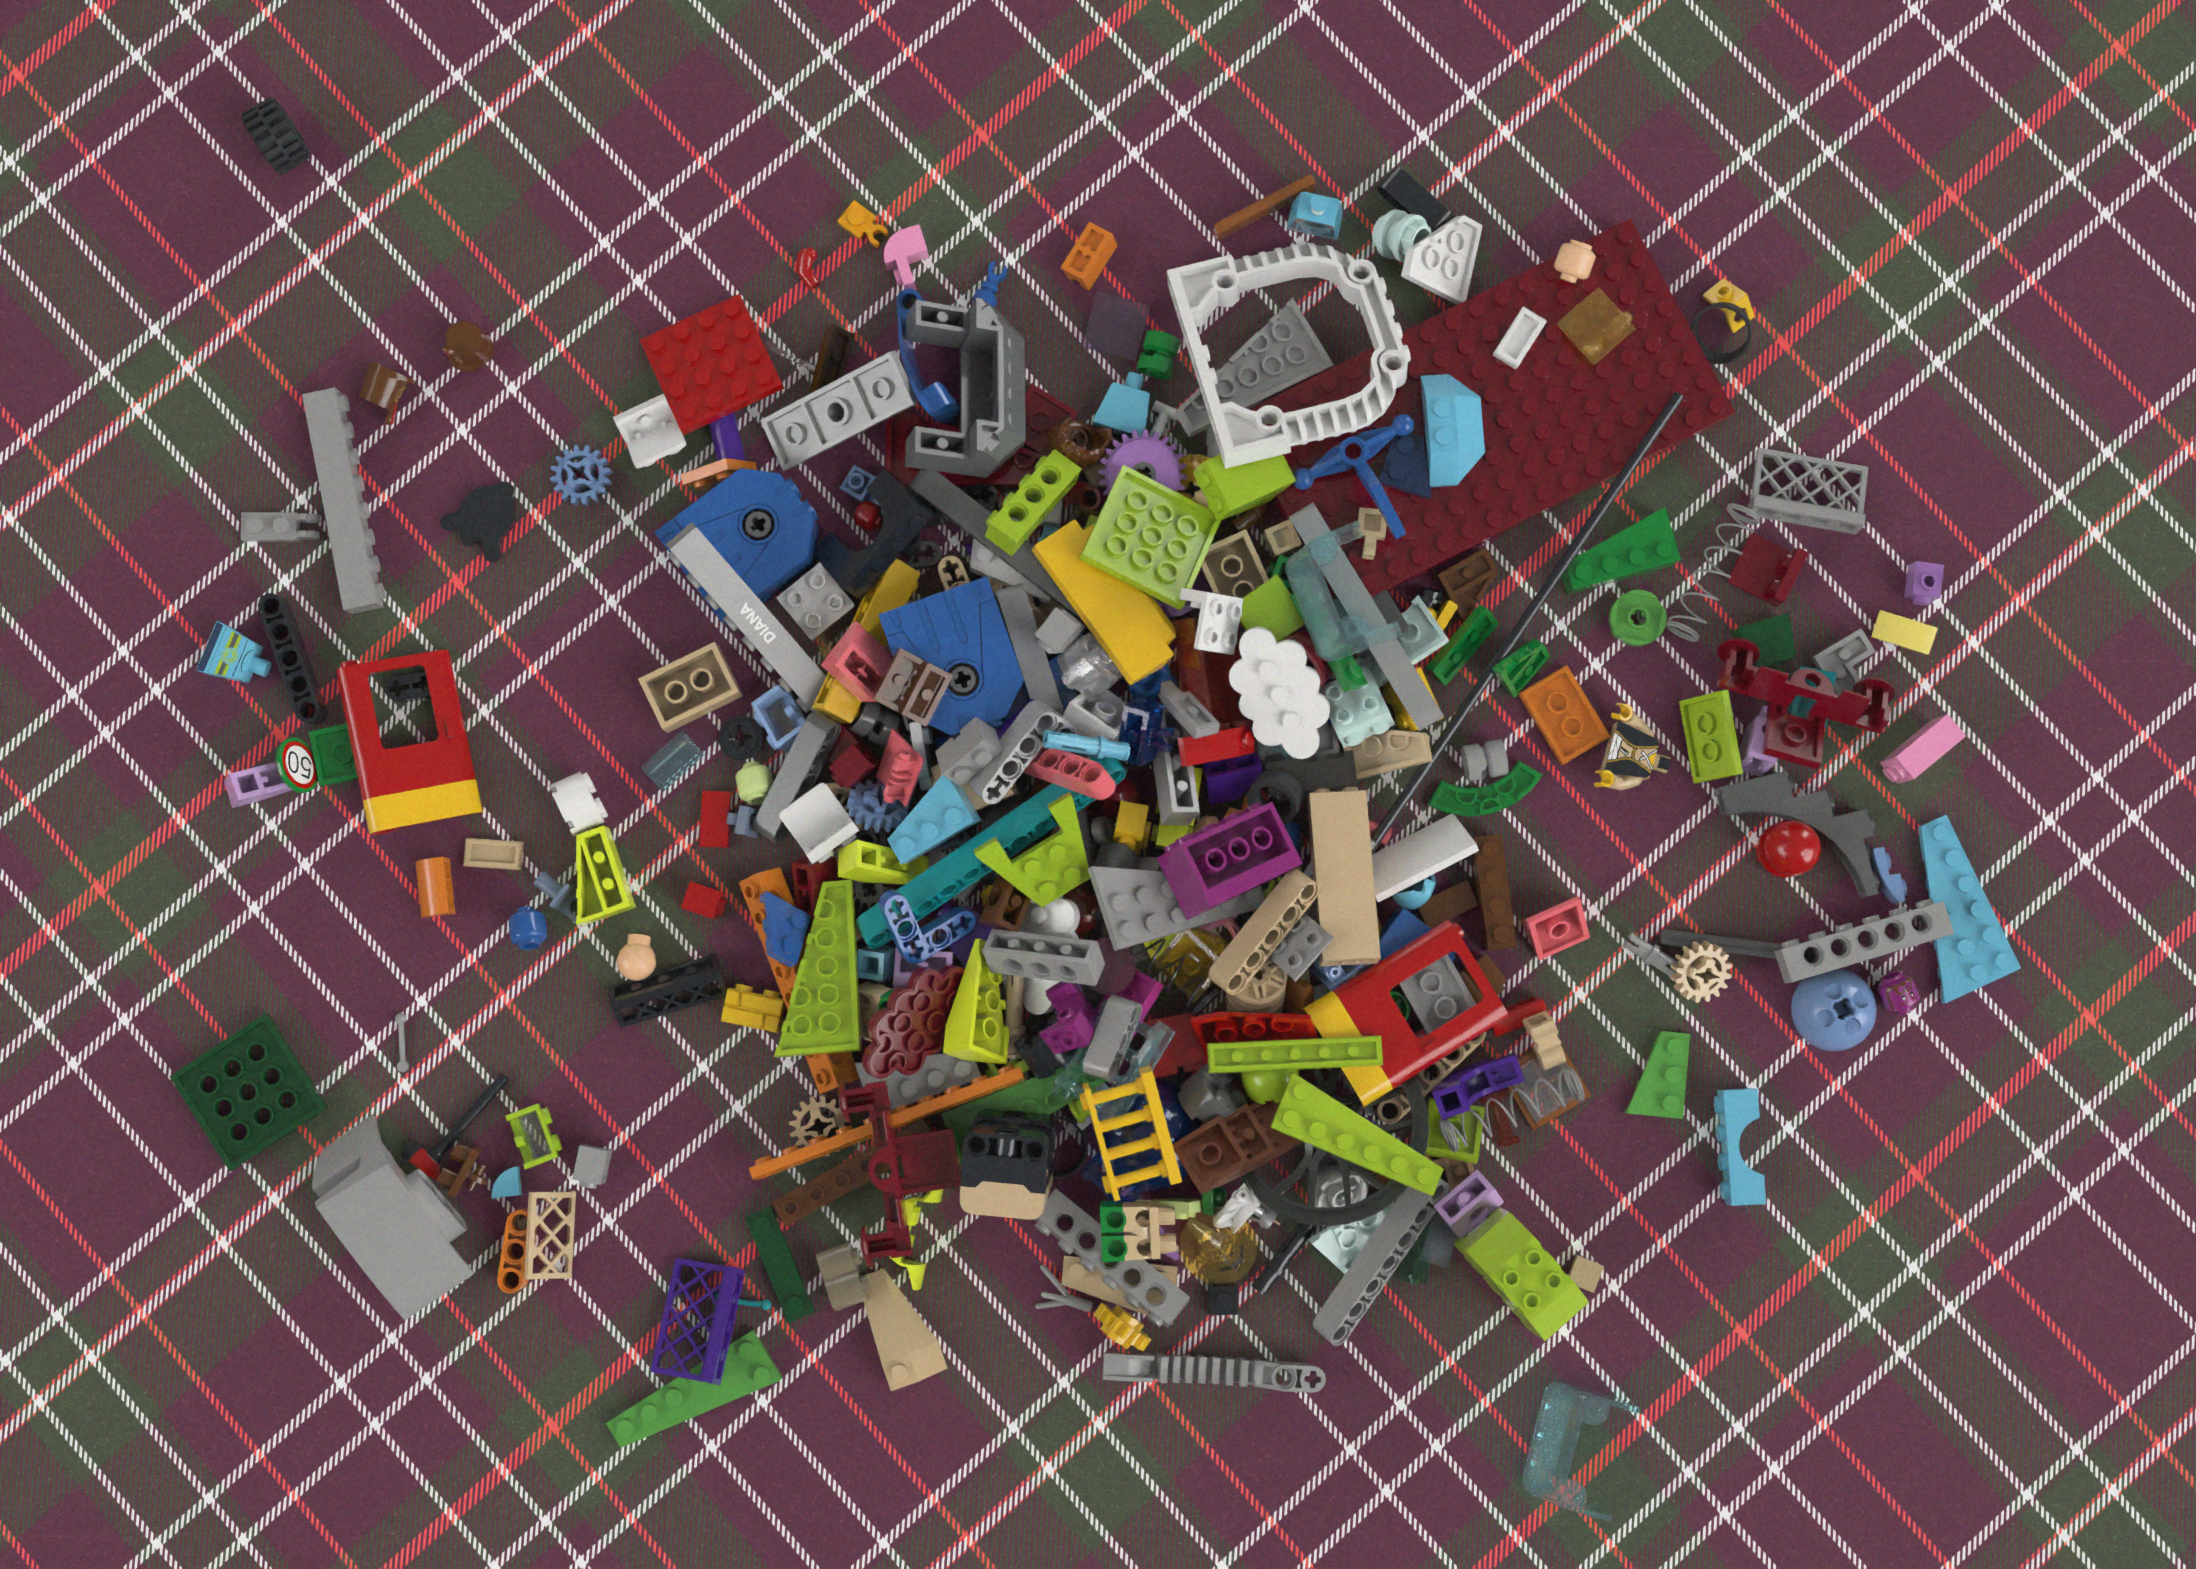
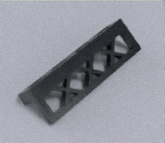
M715 953L652 972L649 977L643 980H626L609 985V1001L620 1028L725 997L728 987L722 975L718 954ZM717 981L720 987L712 991L703 989L705 984ZM683 990L692 992L689 998L681 999L675 997L678 992ZM657 998L665 1001L659 1007L648 1005L651 1000ZM627 1007L638 1009L635 1014L626 1017L623 1016L621 1009Z

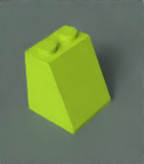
M1219 454L1206 460L1193 471L1196 482L1201 488L1217 522L1268 503L1277 494L1296 481L1283 455L1225 469Z

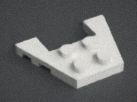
M1062 500L1042 521L1041 526L1060 527L1063 510ZM1011 517L1012 520L1019 521L1018 519ZM973 539L970 572L982 577L987 576L999 583L1003 581L1011 586L1023 583L1026 594L1040 598V601L1050 604L1051 598L977 540Z

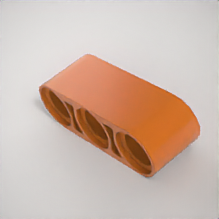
M528 1208L512 1212L506 1221L497 1278L499 1288L505 1293L517 1292L523 1289L529 1281L524 1279L527 1228L525 1230L520 1229L516 1224L519 1214L528 1217ZM537 1227L535 1228L534 1244H535V1238H536ZM514 1243L520 1244L524 1249L521 1258L515 1257L512 1253ZM510 1272H515L519 1277V1283L516 1287L508 1283L507 1276Z

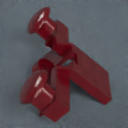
M1728 639L1718 647V657L1725 663L1719 671L1717 687L1768 701L1762 754L1817 770L1822 763L1826 718L1878 734L1889 723L1890 706L1888 703L1894 699L1896 693L1894 686L1882 678L1869 677L1861 679L1854 684L1852 692L1843 689L1841 694L1838 695L1834 693L1830 680L1823 673L1815 669L1804 668L1797 670L1787 680L1789 673L1765 666H1760V668L1752 666V664L1759 660L1760 651L1753 642L1747 639ZM1805 680L1812 681L1816 687L1809 686ZM1796 695L1816 700L1805 715V718L1787 713L1788 706Z
M843 1080L839 1084L838 1098L844 1120L847 1123H851V1113L869 1110L875 1147L886 1146L879 1149L872 1156L869 1162L868 1174L876 1188L884 1191L882 1194L887 1232L869 1234L867 1225H864L860 1232V1246L863 1259L867 1267L873 1268V1258L885 1256L898 1258L913 1254L904 1195L961 1186L953 1128L895 1137L887 1080L867 1083L865 1087L849 1090L847 1089L846 1081ZM897 1155L902 1156L905 1177H899ZM885 1162L890 1165L891 1175L888 1178L881 1179L876 1175L875 1167L878 1163Z

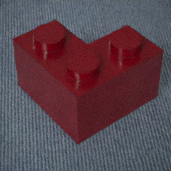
M840 723L841 732L826 763L833 772L832 778L839 786L853 788L858 783L863 784L878 770L881 759L859 735L848 730V723Z

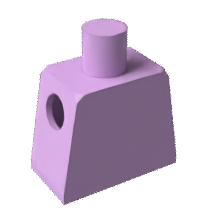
M1762 706L1759 716H1756L1747 725L1739 749L1742 770L1760 777L1777 762V758L1762 754L1767 706Z

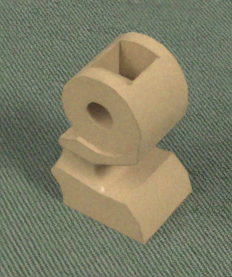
M1546 1010L1522 1020L1527 1033L1535 1042L1532 1045V1049L1544 1071L1566 1062L1561 1041L1557 1036L1558 1030L1555 1021Z

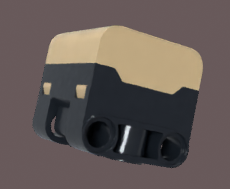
M983 1109L976 1114L971 1129L968 1131L963 1143L960 1206L965 1212L975 1215L1028 1220L1040 1217L1053 1183L1056 1122L1050 1115L996 1109ZM1043 1125L1047 1127L1049 1130V1134L1046 1131V1129L1036 1126Z

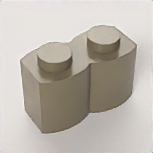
M847 1242L816 1254L828 1297L835 1311L869 1299L867 1292L871 1291V1287L866 1274L861 1275L858 1265L862 1264V1259L857 1247L852 1248Z

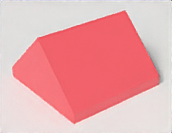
M1578 896L1520 921L1539 961L1590 938L1583 907Z

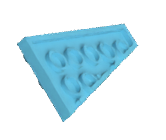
M1943 815L1919 826L1918 833L1922 861L1925 864V884L1929 899L1932 898L1934 903L1944 901L1954 931L1952 935L1933 940L1939 967L1937 968V973L1941 982V1002L1946 1004L2021 969L1947 815Z

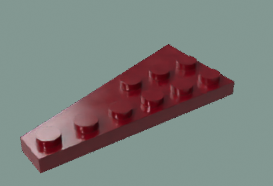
M900 412L886 420L885 468L900 477L908 486L921 470L919 468L905 467L906 440L914 427L918 426L959 433L960 428L925 420L912 413L909 415ZM1020 447L1011 459L987 478L937 472L958 488L977 484H990L994 488H1019V483L1027 473L1032 475L1036 471L1035 466L1043 454Z

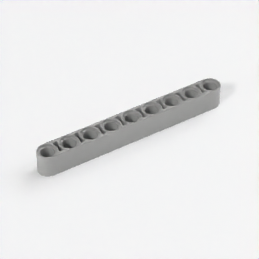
M1310 503L1289 516L1418 730L1421 731L1444 717L1314 503Z

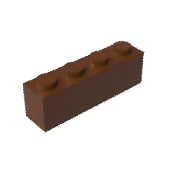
M1502 834L1473 837L1472 839L1476 842L1479 850L1471 854L1476 897L1479 904L1478 913L1483 951L1517 947Z

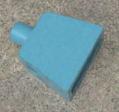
M1128 372L1124 385L1113 382L1093 419V425L1112 429V434L1118 436L1125 434L1128 438H1132V430H1136L1138 436H1142L1143 429H1146L1150 399L1148 392L1140 390L1144 377L1134 372Z

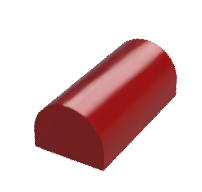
M1534 996L1505 1007L1508 1018L1490 1030L1494 1037H1498L1525 1027L1522 1022L1523 1019L1545 1010L1547 1011L1544 1000Z

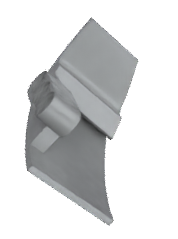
M374 1114L367 1117L322 1150L312 1180V1189L320 1197L315 1201L316 1208L362 1270L404 1320H407L474 1274V1271L450 1244V1242L468 1230L466 1222L422 1170L417 1168L407 1176L397 1165L392 1154L381 1141L377 1118Z

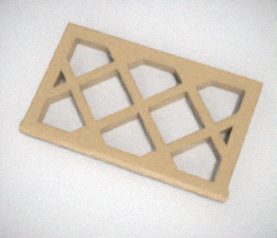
M575 1190L568 1192H529L524 1279L572 1278ZM543 1198L548 1203V1206L538 1216L536 1214V1199ZM562 1198H569V1207L566 1215L557 1206ZM553 1209L561 1220L550 1230L542 1220ZM539 1225L546 1233V1236L536 1246L534 1244L535 1228ZM566 1225L567 1242L563 1245L555 1235ZM552 1240L559 1251L549 1261L541 1250ZM537 1255L545 1266L539 1273H532L533 1259ZM564 1255L566 1257L565 1272H558L553 1265Z

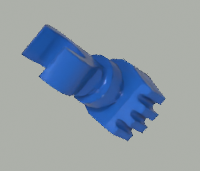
M996 261L990 263L987 281H983L981 289L975 291L971 299L972 303L976 298H981L996 308L997 300L994 295L998 290V284L1004 281L1007 276V266L1004 267L1001 274L997 275L993 273Z

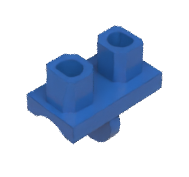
M1168 663L1162 669L1132 685L1127 683L1132 696L1131 707L1140 708L1145 704L1152 706L1157 703L1161 682L1171 680L1178 687L1177 676L1170 673Z

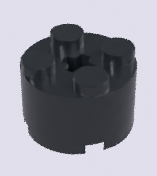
M1057 1015L1047 1021H1044L1042 1018L1037 1019L1029 1025L1030 1031L1025 1036L1017 1039L1013 1044L1037 1079L1048 1078L1056 1074L1057 1072L1054 1068L1060 1064L1067 1067L1082 1051V1048L1078 1047L1054 1054L1039 1035V1032L1058 1021Z

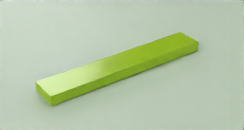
M1381 1036L1207 1044L1208 1074L1383 1065Z

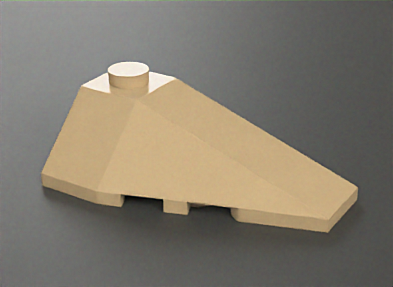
M883 1268L866 1274L871 1291L867 1292L869 1299L863 1302L890 1390L893 1391L919 1382L947 1369L938 1339L929 1330L887 1271Z

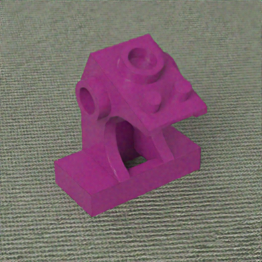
M1060 981L1046 989V997L1058 1011V1021L1039 1032V1035L1054 1054L1088 1046L1092 1041L1095 1026L1100 1021V1016L1075 983Z

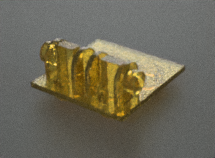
M1599 287L1557 323L1593 365L1636 329L1630 322L1633 320L1631 314L1628 311L1622 313Z

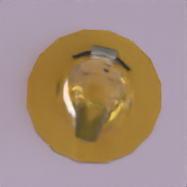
M1197 1212L1196 1217L1189 1218L1181 1232L1180 1250L1183 1261L1194 1276L1206 1283L1226 1285L1237 1282L1249 1273L1256 1261L1258 1243L1254 1229L1248 1221L1233 1234L1230 1227L1216 1228L1213 1225V1215Z

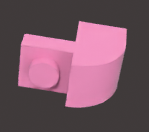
M919 224L899 230L893 234L884 249V261L887 271L895 269L893 272L898 286L904 285L905 290H916L909 264L929 258Z

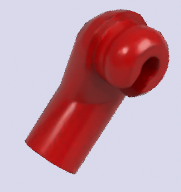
M811 247L800 250L797 254L796 273L809 290L815 289L820 284L819 279L811 270L812 262H815L817 258V252Z

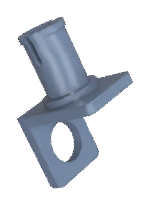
M543 871L533 885L553 899L549 904L551 908L560 910L576 923L577 915L571 911V904L574 900H577V887L568 883L563 886L549 876L546 871Z

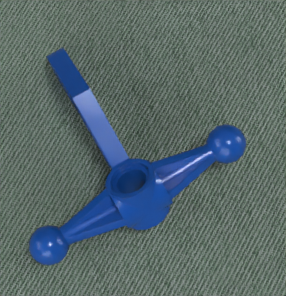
M1400 414L1394 418L1390 426L1360 432L1346 438L1343 442L1333 446L1310 469L1298 468L1295 470L1293 475L1296 481L1293 485L1299 490H1306L1312 486L1315 478L1345 472L1354 468L1360 481L1376 503L1393 537L1396 540L1406 535L1405 529L1381 483L1366 461L1377 454L1394 436H1407L1412 433L1414 429L1413 419L1407 414ZM1349 445L1358 446L1361 451L1360 457L1357 459L1348 458L1345 454V448Z

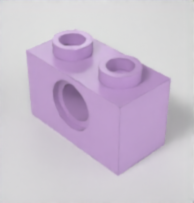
M1477 1169L1433 1207L1461 1239L1504 1201L1495 1188Z

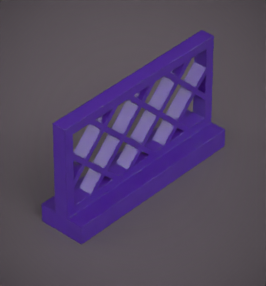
M676 1257L650 1372L721 1386L746 1271L737 1267ZM682 1265L691 1266L697 1274V1277L684 1285L680 1278ZM698 1268L707 1269V1270H705L703 1273H701ZM713 1271L723 1272L721 1284L711 1290L704 1277ZM701 1281L708 1293L694 1301L688 1289ZM684 1292L691 1305L678 1313L673 1306L676 1297ZM711 1297L716 1305L715 1311L705 1318L698 1306ZM694 1309L701 1322L688 1330L681 1318ZM678 1321L684 1334L672 1342L667 1335L668 1327ZM705 1326L709 1333V1338L706 1343L699 1347L692 1334ZM688 1338L695 1350L682 1359L675 1346ZM671 1350L678 1363L669 1369L659 1368L662 1355ZM696 1355L703 1362L700 1375L690 1373L685 1364ZM679 1367H682V1369H683L684 1372L676 1371V1370H677Z

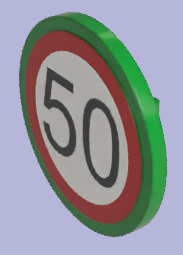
M289 738L282 741L276 753V763L281 778L295 792L306 793L313 790L318 783L313 751L304 741L298 738Z

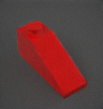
M1250 725L1221 728L1216 734L1196 739L1192 736L1178 738L1182 767L1255 753V740Z

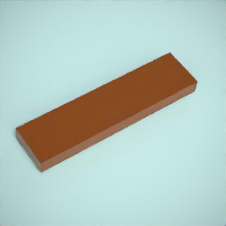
M1312 174L1214 223L1213 235L1216 240L1219 241L1292 203L1301 192H1313L1316 182Z

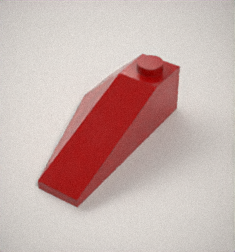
M1226 1010L1191 1017V1024L1207 1060V1044L1318 1038L1311 1015Z

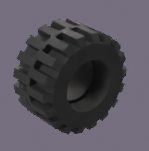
M273 97L265 99L242 113V121L253 141L271 167L279 174L283 175L311 158L309 148L280 103Z

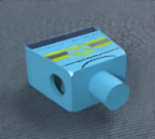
M217 621L196 670L210 676L249 683L253 673L267 677L271 670L272 662L260 658L263 646L230 626Z

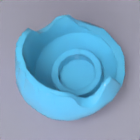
M1433 874L1392 895L1393 900L1397 905L1405 909L1421 907L1431 897L1435 888V875Z

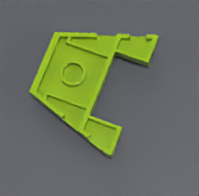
M1070 792L1047 805L1062 830L1011 860L996 837L973 850L978 859L1041 907L1090 879L1089 866L1074 800Z

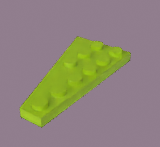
M852 880L829 881L822 884L814 912L813 925L807 937V946L803 959H801L790 997L789 1010L781 1029L780 1042L774 1054L776 1058L861 1051L854 887Z

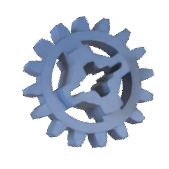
M574 445V452L572 453L564 449V458L555 457L559 465L551 466V470L556 473V476H552L550 481L558 484L555 486L554 491L557 494L562 493L561 498L565 502L571 498V503L574 506L578 505L579 500L585 506H588L589 499L591 498L596 503L599 502L597 495L599 493L607 494L603 488L604 485L612 484L606 478V476L612 474V470L604 468L609 463L606 458L600 459L601 453L598 450L591 454V448L588 445L584 447L583 451H581L578 445ZM577 459H582V461L580 462H572ZM596 466L599 470L598 481L595 479L594 472L597 470ZM573 470L577 471L578 473H585L586 477L590 481L578 478L576 474L573 472ZM567 471L568 480L564 483V472ZM591 489L587 492L579 493L581 490Z
M866 780L865 786L858 783L856 789H851L847 802V808L850 809L849 817H856L854 823H864L865 830L869 829L870 826L874 827L876 833H879L880 828H884L887 833L890 832L891 826L897 829L907 817L909 806L905 807L899 800H895L894 803L884 801L882 793L886 786L882 785L880 780H877L876 784Z

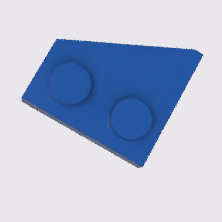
M766 891L760 895V903H764L766 918L762 920L764 932L766 933V952L768 956L791 968L797 964L811 915Z

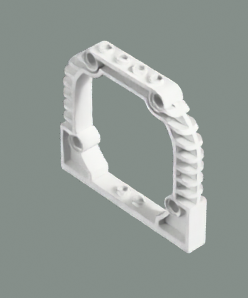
M1307 243V245L1291 244L1287 248L1281 249L1279 247L1275 248L1274 251L1266 253L1263 251L1259 252L1258 255L1250 257L1246 255L1242 256V259L1233 260L1232 255H1227L1167 270L1170 295L1225 469L1291 453V446L1305 445L1307 442L1321 441L1327 437H1337L1343 433H1353L1365 426L1368 427L1386 412L1394 399L1396 388L1401 387L1406 382L1408 362L1411 361L1409 348L1407 345L1402 344L1401 339L1403 336L1400 323L1394 322V307L1391 299H1386L1385 294L1387 290L1384 278H1379L1374 264L1369 260H1355L1348 253L1344 255L1329 245L1324 247L1314 243ZM1318 277L1337 283L1343 298L1352 304L1359 305L1375 350L1371 358V382L1361 392L1345 399L1287 413H1282L1281 409L1273 405L1263 406L1256 412L1241 407L1232 401L1220 404L1215 384H1218L1214 367L1209 368L1207 362L1210 361L1207 345L1201 344L1196 328L1203 326L1207 318L1218 306L1231 307L1238 302L1239 293L1297 278Z

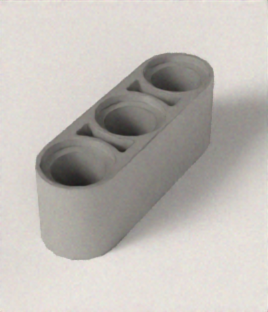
M1114 994L1108 999L1084 1058V1073L1109 1082L1116 1078L1141 1016L1142 1005L1140 1003Z

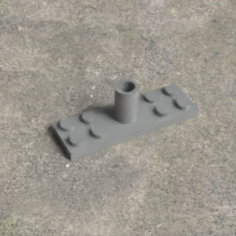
M890 351L760 421L782 470L786 471L919 402L897 352Z

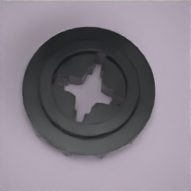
M734 716L722 725L718 741L720 748L728 757L735 760H746L754 757L762 748L764 735L760 725L754 719L748 716ZM740 726L745 735L753 736V738L744 741L743 750L739 742L730 741V739L738 736Z

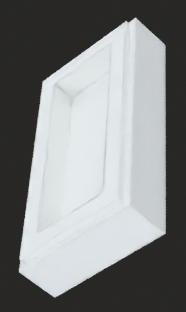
M1523 306L1494 351L1493 356L1512 368L1517 369L1547 321Z

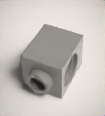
M587 1144L580 1145L572 1179L579 1180V1186L596 1189L597 1184H605L613 1150Z

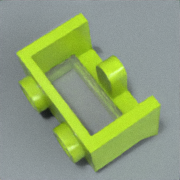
M538 1103L505 1116L512 1126L516 1146L520 1148L525 1162L523 1164L525 1170L560 1157L558 1151L562 1150V1145L557 1133L552 1135L548 1124L553 1123L547 1107L542 1108L541 1104Z

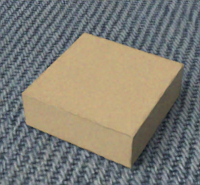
M1576 1255L1568 1275L1578 1287L1594 1293L1604 1266Z

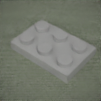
M1448 954L1398 984L1426 1034H1429L1476 1004Z

